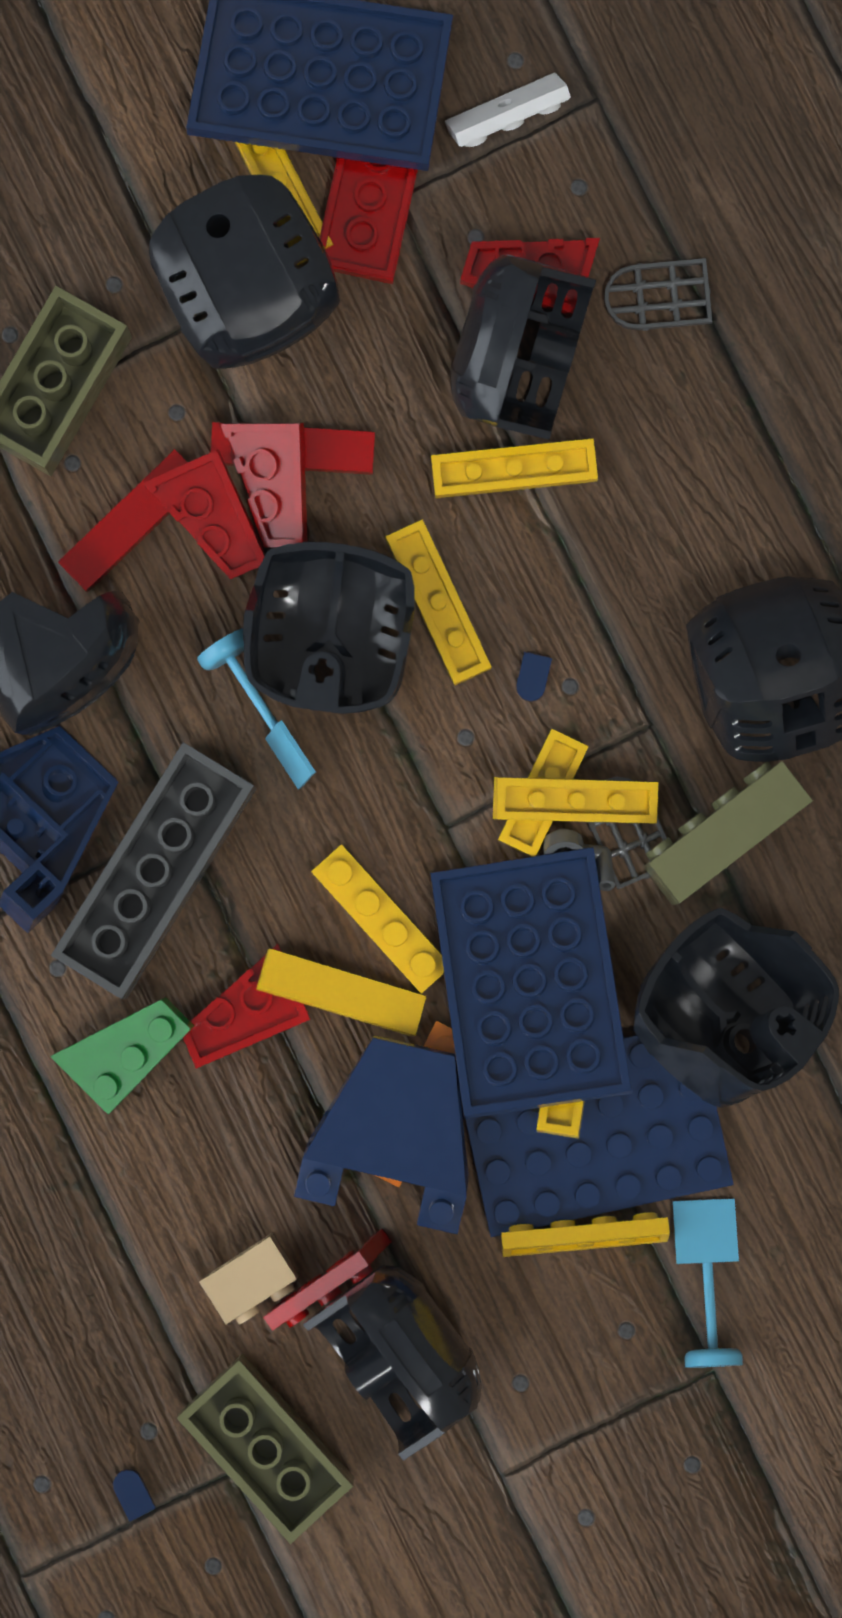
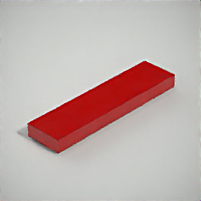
M212 422L210 452L219 449L225 465L235 466L233 461L235 456L229 439L225 438L220 425L223 423ZM304 428L305 471L373 475L375 432Z
M175 449L58 561L59 565L87 593L170 514L161 501L143 485V482L188 463Z

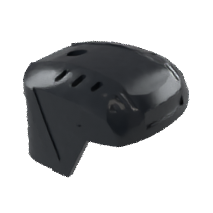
M260 174L240 175L217 183L182 202L168 213L151 237L149 244L151 266L181 326L180 330L198 355L212 368L226 369L253 364L289 348L315 331L340 303L338 282L323 243L289 189L272 176ZM286 216L291 217V220L280 227H274L275 223ZM297 236L302 237L301 241L290 248L285 247L286 243ZM303 259L309 260V262L300 269H297L295 267L296 264L302 261ZM184 272L187 273L185 278L176 281L175 276ZM197 293L196 298L184 303L183 297ZM207 313L206 319L195 322L196 316Z
M509 254L498 257L486 267L472 288L471 302L454 362L451 363L452 397L462 417L502 429L550 439L596 279ZM553 283L558 287L557 297L553 310L546 312L542 309V302L548 285ZM536 287H537V293H536V296H535V300H534V302H533V304H532V301H533V298H534V294H535V291H536ZM574 289L578 293L577 302L572 316L567 318L561 313L562 306L568 291ZM527 319L541 322L529 361L516 357ZM512 370H513L512 380H511L510 386H509V388H508V384H509L510 377H511ZM529 371L533 375L531 387L525 401L519 402L516 398L522 373ZM544 377H549L552 380L551 391L545 406L541 408L536 405L538 388L541 380Z
M301 542L286 544L267 551L259 567L244 614V666L249 682L257 690L270 698L296 708L346 714L360 713L380 708L390 703L402 685L414 622L415 584L411 571L396 560L378 552L338 543ZM277 590H287L288 596L276 598L274 597V592ZM391 605L397 607L398 613H389L384 610V606ZM269 612H284L286 614L284 619L267 618ZM386 626L398 630L399 635L398 637L382 633L381 628ZM281 634L283 639L281 641L266 642L264 636ZM382 648L394 652L396 657L395 659L383 657L378 654V650ZM322 659H327V666L333 668L334 673L333 676L325 677L324 682L318 679V675L315 674V667L319 665Z
M787 576L755 583L716 597V600L705 606L686 624L692 667L702 712L710 729H713L722 747L729 755L738 760L754 762L786 760L827 748L842 740V727L836 729L842 725V713L836 716L837 713L842 711V700L836 702L842 698V591L833 581ZM785 658H796L799 660L793 666H784L779 663ZM818 694L819 708L811 695ZM738 720H749V721H768V720H769L770 722L764 723V724H748V723H741V722H739ZM740 733H751V734H769V733H770L771 735L765 736V737H750V736H742ZM742 746H772V748L765 750L745 749Z
M110 591L101 594L69 618L14 592H11L0 601L1 717L14 733L31 736L77 715L115 684L130 666L138 645V624L140 620L133 612L131 604L123 592Z
M718 908L688 925L668 945L651 967L640 985L641 989L638 994L634 1014V1031L649 1054L670 1074L692 1092L700 1096L703 1101L713 1106L724 1108L740 1103L755 1094L772 1089L788 1081L803 1069L827 1037L833 1024L839 1002V987L832 972L796 931L752 926L738 915L723 908ZM723 950L726 951V956L717 961V954ZM743 963L744 969L735 976H732L731 970ZM759 978L761 980L760 985L749 992L747 986ZM736 1033H741L748 1039L750 1044L748 1053H742L735 1046L734 1039Z
M382 1265L303 1323L307 1331L315 1327L323 1334L345 1362V1373L358 1393L365 1400L371 1397L395 1433L399 1446L398 1455L403 1461L442 1436L478 1407L482 1381L472 1348L466 1345L426 1291L425 1285L399 1267ZM350 1309L352 1310L353 1314L355 1315L363 1329L358 1325V1323L353 1319V1317L349 1313ZM336 1319H341L356 1336L354 1343H347L333 1326V1322ZM397 1393L402 1398L411 1414L409 1421L404 1422L389 1401L390 1394ZM411 1395L414 1397V1399L417 1401V1403L421 1406L422 1409H420L417 1406Z

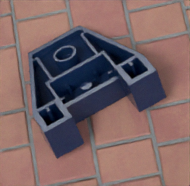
M60 726L0 752V852L22 872L3 891L0 907L27 933L57 906L118 784V781Z
M374 1035L307 1142L294 1197L335 1206L343 1171L346 1168L424 1186L417 1225L458 1234L467 1196L469 1173L456 1054Z

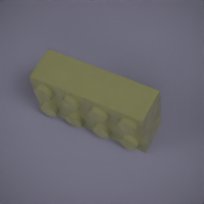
M55 286L0 380V448L52 477L132 339L128 326Z
M768 761L759 766L743 779L748 786L740 792L735 786L711 803L715 811L709 816L705 817L700 812L678 829L683 836L675 842H672L668 837L646 853L650 861L642 867L650 875L671 905L680 904L813 801L783 761L773 767Z
M243 1353L181 1409L177 1416L180 1423L290 1545L353 1487L354 1476Z

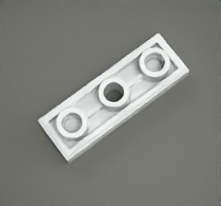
M554 72L445 120V124L449 134L459 146L474 147L486 141L487 135L501 129L503 131L516 129L524 123V119L537 113L545 115L555 112L561 107V103L569 100L571 96L567 84Z

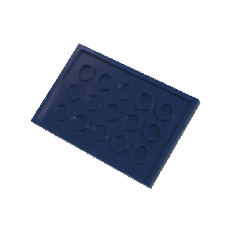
M209 0L186 126L187 135L428 171L453 15L359 0Z
M594 848L430 873L464 1117L468 1119L632 1094Z
M635 1035L624 1038L632 1094L586 1100L579 1138L537 1132L540 1108L466 1119L490 1236H500L502 1232H509V1227L513 1225L532 1224L534 1228L550 1225V1223L555 1221L579 1219L734 1185L717 1107L703 1101L700 1096L692 1092L670 1074L649 1054L639 1037Z

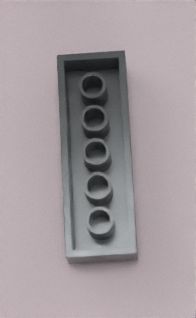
M183 742L51 956L120 999H127L257 788Z

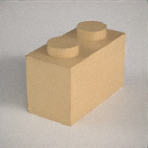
M273 1233L202 1277L199 1283L225 1324L236 1319L240 1325L259 1313L260 1310L257 1305L271 1296L272 1300L276 1302L295 1289L292 1282L298 1278L299 1274Z

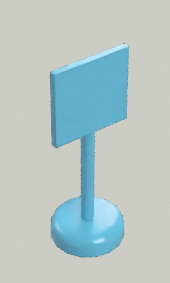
M243 628L208 647L197 657V661L204 670H214L226 663L228 664L270 728L271 732L265 740L299 790L316 771L282 720L277 722L237 661L236 657L244 651Z
M735 1199L673 1201L676 1264L702 1263L708 1349L688 1351L684 1358L685 1368L743 1365V1355L740 1350L736 1348H718L713 1263L739 1261Z

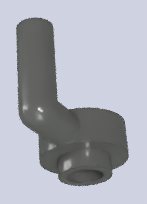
M569 829L555 830L544 838V855L593 847L600 890L610 891L615 887L612 855L608 847L585 844L583 837L578 832Z

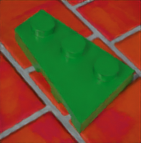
M164 997L77 1043L54 1053L50 1057L109 1115L189 1033L194 1025Z

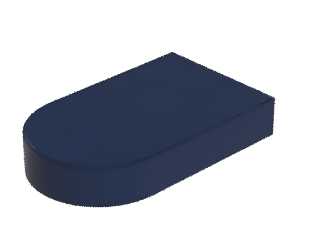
M524 652L516 686L517 693L523 700L533 702L542 697L552 658Z
M124 1469L116 1475L113 1489L129 1522L156 1508L141 1475L137 1471Z

